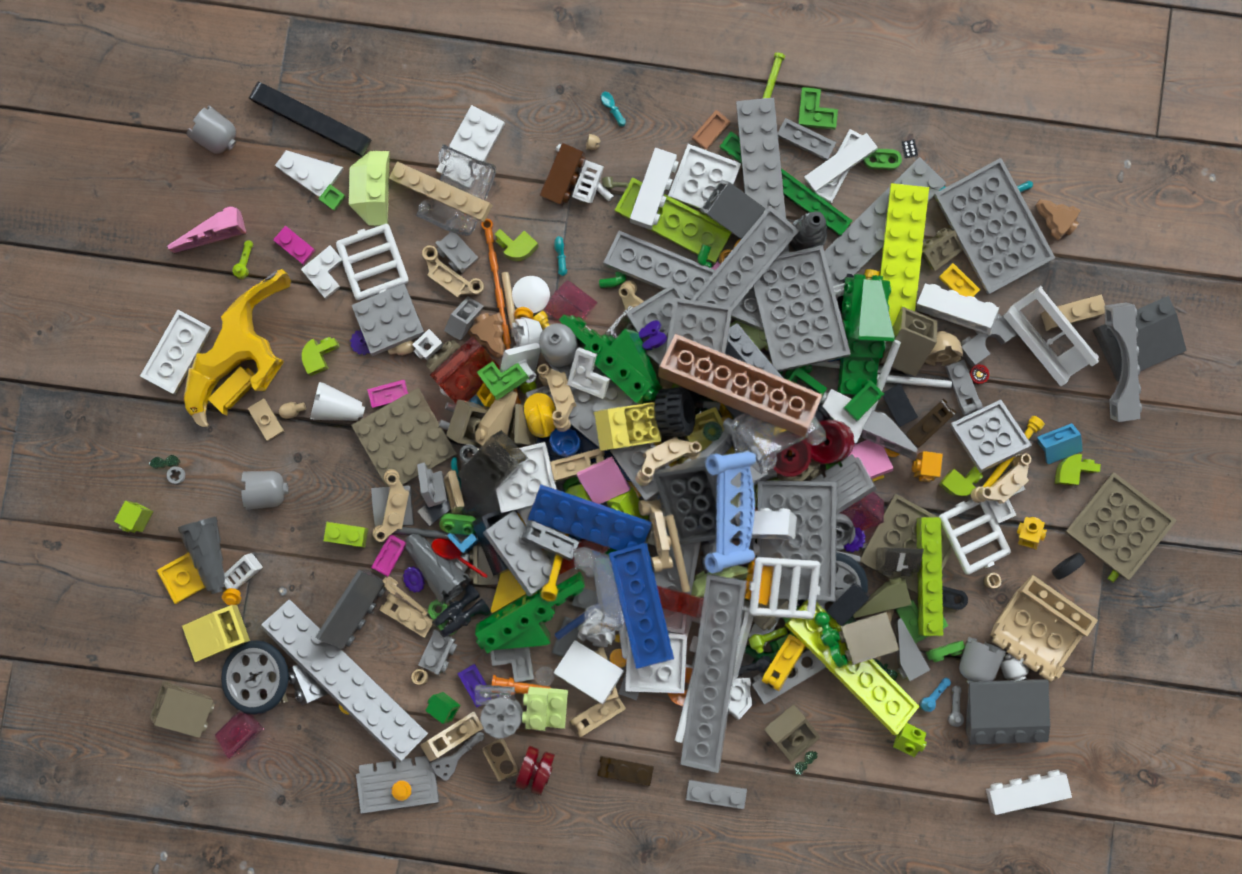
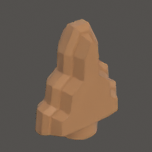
M1040 199L1035 205L1040 215L1046 219V226L1051 230V235L1057 241L1065 233L1070 236L1079 225L1076 219L1081 210L1074 206L1056 205L1051 201Z
M484 313L474 319L476 324L468 331L471 338L477 340L480 345L486 346L495 357H503L505 345L502 340L504 333L502 324L504 321L501 313L492 316Z

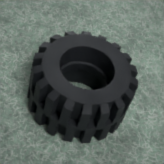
M684 387L659 390L654 409L656 424L662 436L669 438L691 435L695 426L696 412L690 391Z

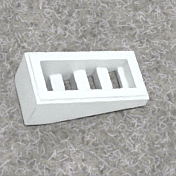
M586 160L572 197L592 203L604 166ZM588 168L597 170V173L589 172ZM586 175L593 177L594 180L591 181L589 179H586L585 177ZM583 183L590 184L591 188L583 186ZM581 190L589 192L588 195L581 194Z
M252 553L244 555L224 573L226 589H238L263 568ZM241 566L245 569L247 574L244 573V571L241 569ZM235 571L241 577V579L237 577V575L234 573ZM230 576L236 584L233 585L228 577Z

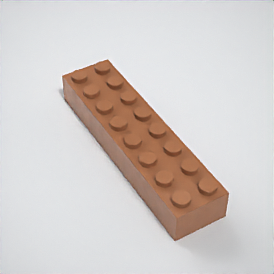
M675 334L659 367L658 377L804 438L823 396Z

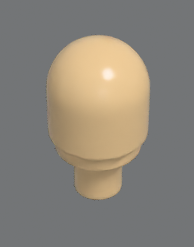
M412 340L389 349L388 353L389 355L397 353L401 356L410 354L414 351L415 347L412 345L414 342Z
M296 402L286 403L280 407L279 414L284 419L293 418L299 415L300 411L306 410V405L304 402L296 404Z

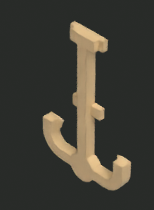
M390 576L383 579L384 586L390 593L395 595L397 592L404 600H407L421 611L422 615L426 616L428 610L396 586L398 582Z

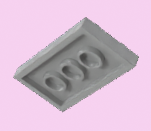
M513 510L483 533L526 594L530 596L548 583L553 564L542 548L532 543L524 542L521 539L527 527Z

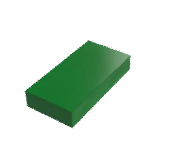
M870 380L843 409L857 422L884 393Z

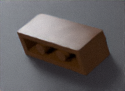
M562 143L540 196L561 206L567 203L571 196L569 192L571 186H575L578 180V170L583 168L586 161L585 153Z

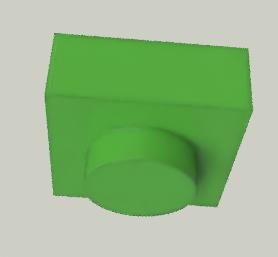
M329 184L318 199L335 211L346 196Z

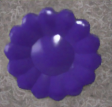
M361 329L360 331H355V334H352V339H350L353 351L359 355L370 353Z
M855 527L853 542L850 545L849 543L844 545V549L847 552L853 553L863 547L866 538L864 531L859 527Z
M408 567L404 571L403 582L409 591L414 593L420 592L424 589L425 578L418 568Z

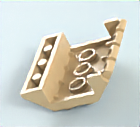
M1032 575L1015 592L996 620L990 636L993 637L992 642L1002 649L1008 647L1007 653L1019 661L1023 658L1024 665L1034 672H1037L1039 669V675L1052 682L1062 675L1065 670L1062 666L1083 636L1089 635L1098 620Z

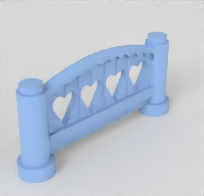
M748 451L723 456L713 454L709 455L706 459L707 471L711 475H717L716 552L707 554L705 557V566L710 573L721 572L724 568L747 564L754 560V552L749 549L755 514L754 487L750 466L755 464L756 456L752 452ZM740 472L741 486L737 488L731 484V480ZM740 492L741 505L737 508L730 501ZM740 511L739 519L741 523L736 527L730 523V520ZM740 531V544L735 546L730 542V539Z

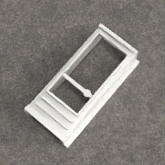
M1039 286L1012 305L1003 317L1057 383L1063 386L1068 382L1071 375L1088 364L1091 366L1097 364L1099 356L1093 352L1044 292L1043 287ZM1035 299L1039 301L1063 331L1054 338L1048 339L1047 342H1045L1020 311ZM1065 334L1074 346L1057 356L1049 344H1053V341Z

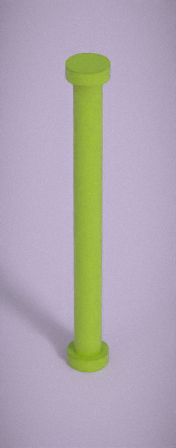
M776 52L774 54L775 60L762 99L771 98L781 63L785 60V55Z

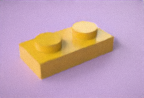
M954 263L938 277L948 288L965 297H973L980 290Z

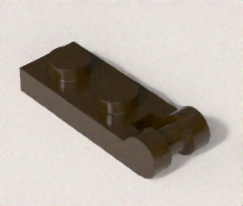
M944 398L905 434L917 448H920L957 413L947 405L948 402ZM940 409L946 414L944 417L938 413Z
M600 756L599 762H601V766L597 771V776L647 786L651 785L654 766ZM609 764L614 765L613 772L607 771Z

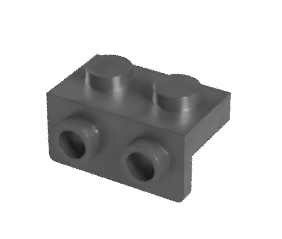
M299 664L288 669V681L290 684H293L295 698L301 705H305L328 694Z

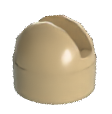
M589 134L586 149L596 150L599 148L600 145L597 143L601 142L600 138Z
M990 573L985 576L984 584L990 589L998 588L1001 585V577L997 573Z
M417 669L412 673L411 679L413 683L423 685L428 681V674L425 670ZM423 673H424L423 678L421 679L420 682H418V680L421 678V676H422Z

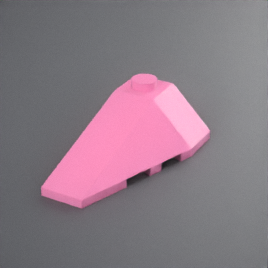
M234 207L224 208L222 212L213 215L169 244L168 250L176 253L246 234L241 211Z

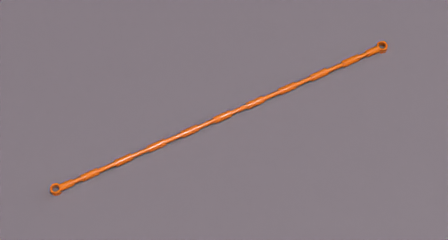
M485 219L481 226L485 230L486 242L489 246L488 254L491 271L494 276L497 308H499L504 321L502 324L504 331L502 338L507 350L511 349V340L504 313L505 304L502 288H500L497 256L493 247L492 229L494 225L490 219ZM486 222L491 223L490 227L485 228L484 224ZM516 387L515 389H513V391L517 393L515 404H521V400H519L518 390Z

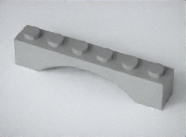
M1127 302L1104 305L1105 325L1117 339L1122 357L1120 380L1115 392L1109 399L1110 418L1117 422L1140 419L1142 405L1139 399L1141 386L1138 378L1140 367L1137 358L1139 356V348L1137 346L1138 329L1136 327L1137 309L1134 304Z

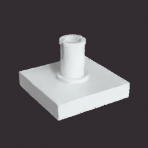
M533 343L504 350L500 372L503 373L516 363H519L529 377L526 382H533L536 379L535 371L541 351L539 344Z

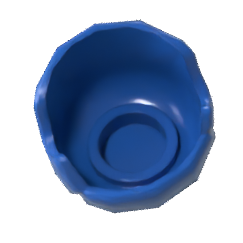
M555 428L551 433L550 444L557 455L570 457L575 455L580 449L581 441L575 430L568 429L561 432Z

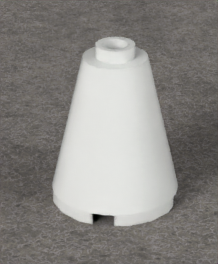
M319 382L310 419L358 421L359 417H363L365 407L362 406L361 401L325 383Z

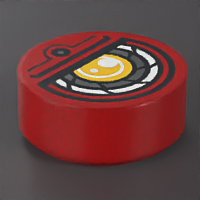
M976 365L969 372L975 384L986 382L990 375L988 368L984 365Z

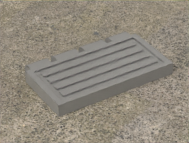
M853 454L841 461L842 467L837 463L826 470L825 474L827 477L824 478L820 474L811 480L813 482H837V514L877 489L859 457L855 458Z
M427 756L415 757L416 765H413L412 758L403 759L401 762L396 760V768L393 766V761L379 762L376 764V771H374L373 763L359 765L360 773L356 774L361 813L439 802L436 773L431 767ZM400 780L407 781L412 788L409 798L403 801L395 799L392 795L393 785Z

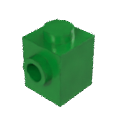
M441 692L433 694L427 702L429 705L425 711L442 724H445L454 719L461 705L446 693Z

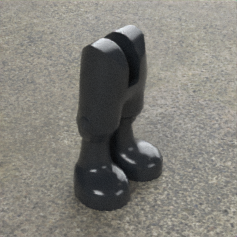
M471 584L466 586V594L460 601L450 602L449 606L432 621L435 627L444 624L446 620L450 622L449 625H446L439 632L443 638L463 626H468L473 616L477 614L488 616L491 613L490 608L482 598L470 609L462 612L464 607L480 598V594Z

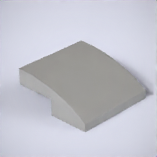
M403 486L405 490H409L403 525H414L411 486ZM390 487L371 488L375 527L383 524Z

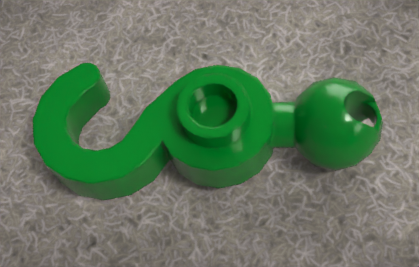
M818 612L815 616V623L823 629L821 640L825 646L828 645L830 647V653L835 664L842 668L848 665V660L845 654L841 655L838 641L840 640V635L836 629H832L829 626L830 616L825 612Z

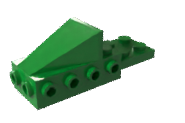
M854 274V277H845L841 318L851 354L840 359L837 390L840 394H857L870 380L876 385L879 358H883L886 347L884 341L895 340L888 304L891 285L890 281L883 280L884 276L872 275V279L866 278V275Z
M562 315L559 321L569 327L574 335L586 345L584 350L597 354L595 365L633 401L638 404H645L656 400L658 391L663 387L657 380L649 357L646 354V349L642 347L643 342L638 332L624 329L615 339L605 334L599 335L593 329L589 330L586 327L587 323L579 316L576 318L574 315Z
M581 572L556 585L558 593L554 601H546L541 597L542 586L532 595H524L477 623L475 635L478 638L476 642L480 649H485L489 653L492 650L550 644V632L544 623L554 617L555 604L559 606L570 595L576 596L583 591L585 582Z

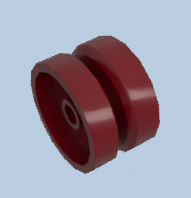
M838 420L817 422L810 427L805 437L811 448V458L822 464L844 460L851 454L855 444L854 434L850 427Z
M785 431L772 439L769 445L768 459L771 467L777 473L793 477L803 473L808 468L811 462V448L806 438ZM787 450H792L793 455L787 456Z
M529 745L515 787L525 790L530 779L534 781L531 793L541 796L545 784L547 785L553 769L551 766L555 754L546 751L543 753L541 761L538 762L539 749Z

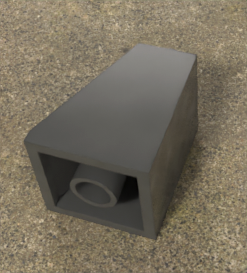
M721 180L700 209V212L739 239H742L761 217L766 208L729 181Z

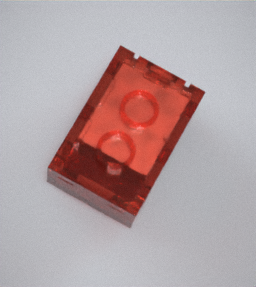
M472 336L432 372L430 376L439 385L441 393L450 397L457 404L458 399L469 401L482 386L483 381L477 374V371L492 361L499 370L500 366Z

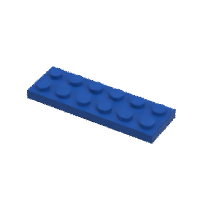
M541 484L528 516V520L618 551L644 543L652 522Z
M647 543L609 553L636 669L674 660Z

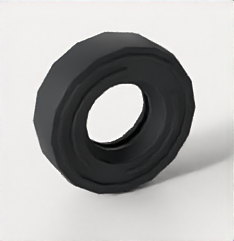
M1075 553L1059 563L1051 572L1057 580L1063 579L1080 568L1086 560L1082 554Z

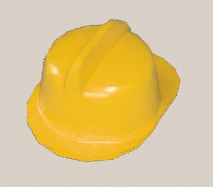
M535 393L529 396L524 404V414L529 431L534 436L540 438L550 436L556 428L552 417L553 412L556 411L555 405L546 394Z

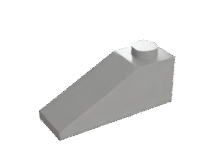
M872 411L863 427L862 438L912 460H916L918 449L893 420L882 412Z
M901 618L895 619V635L899 648L896 651L897 664L899 666L897 670L902 679L906 678L907 681H912L928 672L930 668Z

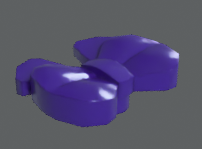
M657 320L648 323L638 333L640 339L650 337L642 344V347L646 350L656 349L667 341V336L659 331L662 325Z

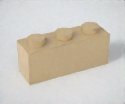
M1102 295L1057 306L1071 324L1101 317L1105 314V303ZM1046 310L1041 313L1046 331L1060 328Z

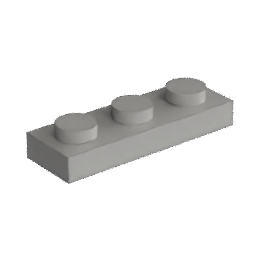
M786 118L778 131V138L826 161L836 142Z
M689 780L686 800L744 809L747 789Z

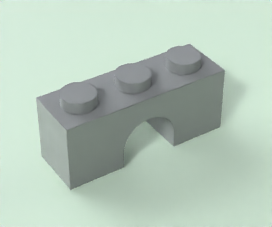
M998 314L990 335L975 331L977 335L971 339L969 336L961 342L963 358L972 368L990 355L985 346L987 337H993L1003 345L1017 335V332L1003 316Z

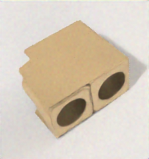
M503 738L483 748V752L499 782L518 774L519 769ZM501 743L504 746L505 751L502 756L497 757L492 754L491 747L493 744ZM505 760L511 761L514 767L513 771L509 774H504L500 770V764Z

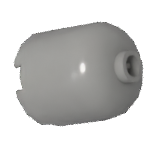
M209 105L207 109L203 108L194 118L193 122L196 124L193 129L188 128L187 130L189 138L214 154L223 153L227 149L231 150L236 144L234 140L236 136L235 126Z
M559 323L551 324L542 331L539 338L540 350L549 364L561 368L573 363L576 350L580 346L578 339L569 327Z
M243 471L242 482H245V490H242L243 506L246 507L245 510L273 508L282 504L285 494H288V483H284L281 474L275 471Z
M968 637L959 664V671L963 677L968 679V684L969 682L993 681L1006 651L987 642L982 644L977 642V639Z

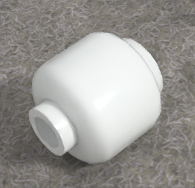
M1010 654L1004 655L1005 659L1002 660L1000 665L1004 678L1011 681L1025 679L1029 669L1023 664L1024 659L1022 658L1019 661Z

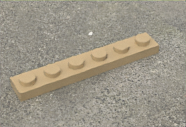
M399 162L396 163L389 176V179L482 222L485 221L493 206L485 200Z

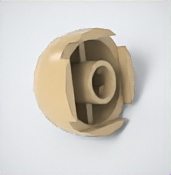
M945 331L937 332V343L925 362L930 365H935V362H943L942 366L960 361V356L963 357L960 341L956 336Z

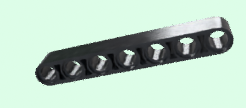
M257 81L249 96V99L254 103L358 156H364L372 141L366 135L262 82Z

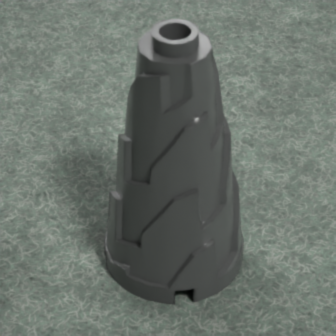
M817 211L809 212L793 222L792 225L799 230L789 242L795 251L824 246L827 237L826 219L822 213Z
M217 517L207 518L178 527L185 548L189 552L194 567L198 570L207 591H211V594L223 591L225 575Z
M411 534L406 538V551L417 564L418 569L422 572L423 577L428 582L427 584L435 594V598L441 605L444 602L447 604L465 590L462 587L463 583L468 586L471 582V578L452 561L437 555L432 550L431 544L419 534Z

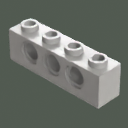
M806 647L793 667L795 670L794 675L787 677L780 691L762 682L763 673L753 677L754 681L751 685L765 705L821 671L826 666ZM808 656L811 659V664L808 667H803L801 660ZM774 672L772 677L778 679L780 674Z

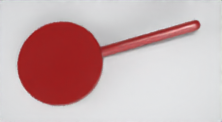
M439 538L432 542V550L440 557L457 559L484 578L488 577L487 574L460 557L461 550L451 540Z

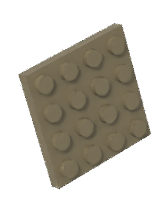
M419 387L351 425L386 487H389V485L384 481V473L388 469H395L399 473V480L403 485L419 476L417 464L425 462L427 468L431 469L457 454L445 432L439 427V422ZM389 476L388 479L390 481L395 480V476Z
M1113 472L1067 528L1065 533L1129 581L1177 520Z
M895 493L862 552L860 563L889 579L893 577L905 578L908 589L918 594L916 518L937 516ZM950 524L951 527H952V530H954V529L957 528V527L953 526L952 524ZM941 525L943 570L953 548ZM900 553H905L903 566H908V568L897 571Z

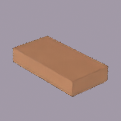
M715 110L694 134L692 140L701 148L707 150L731 121Z

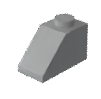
M467 296L450 315L444 331L461 340L468 333L475 322L474 319L478 317L484 306Z

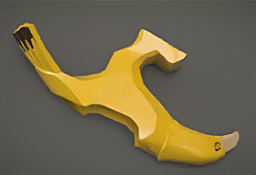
M283 269L275 271L259 284H256L239 296L221 316L223 321L222 330L213 348L207 353L196 354L192 368L188 369L184 395L186 410L193 417L196 424L208 427L209 424L206 418L208 398L211 396L219 380L242 362L251 359L256 361L258 371L250 380L252 388L256 391H266L283 365L284 360L277 358L272 353L269 341L255 333L252 322V311L256 304L274 293L290 287L291 280Z

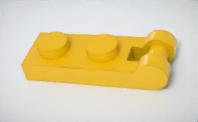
M789 634L764 674L762 682L765 684L769 683L774 686L775 690L780 691L806 646L798 638ZM774 672L780 674L778 679L772 677Z

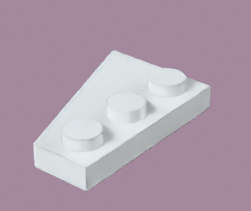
M287 150L275 165L318 197L321 196L329 184H334L344 170L343 167Z

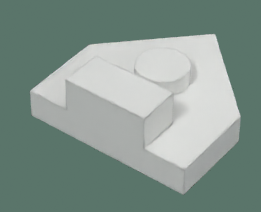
M737 678L732 683L728 714H731L737 720L752 706L750 678Z

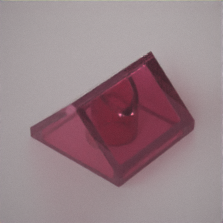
M567 280L555 291L545 311L557 320L563 314L568 316L574 315L576 318L579 316L585 320L598 302Z
M872 492L840 513L849 517L856 528L859 527L864 531L884 523V500L875 492Z
M238 711L215 736L225 755L230 759L237 756L264 728L251 714Z

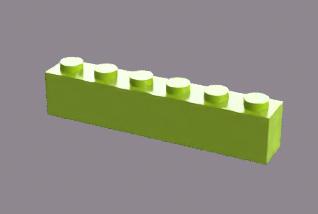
M941 517L916 518L918 634L923 636H943Z

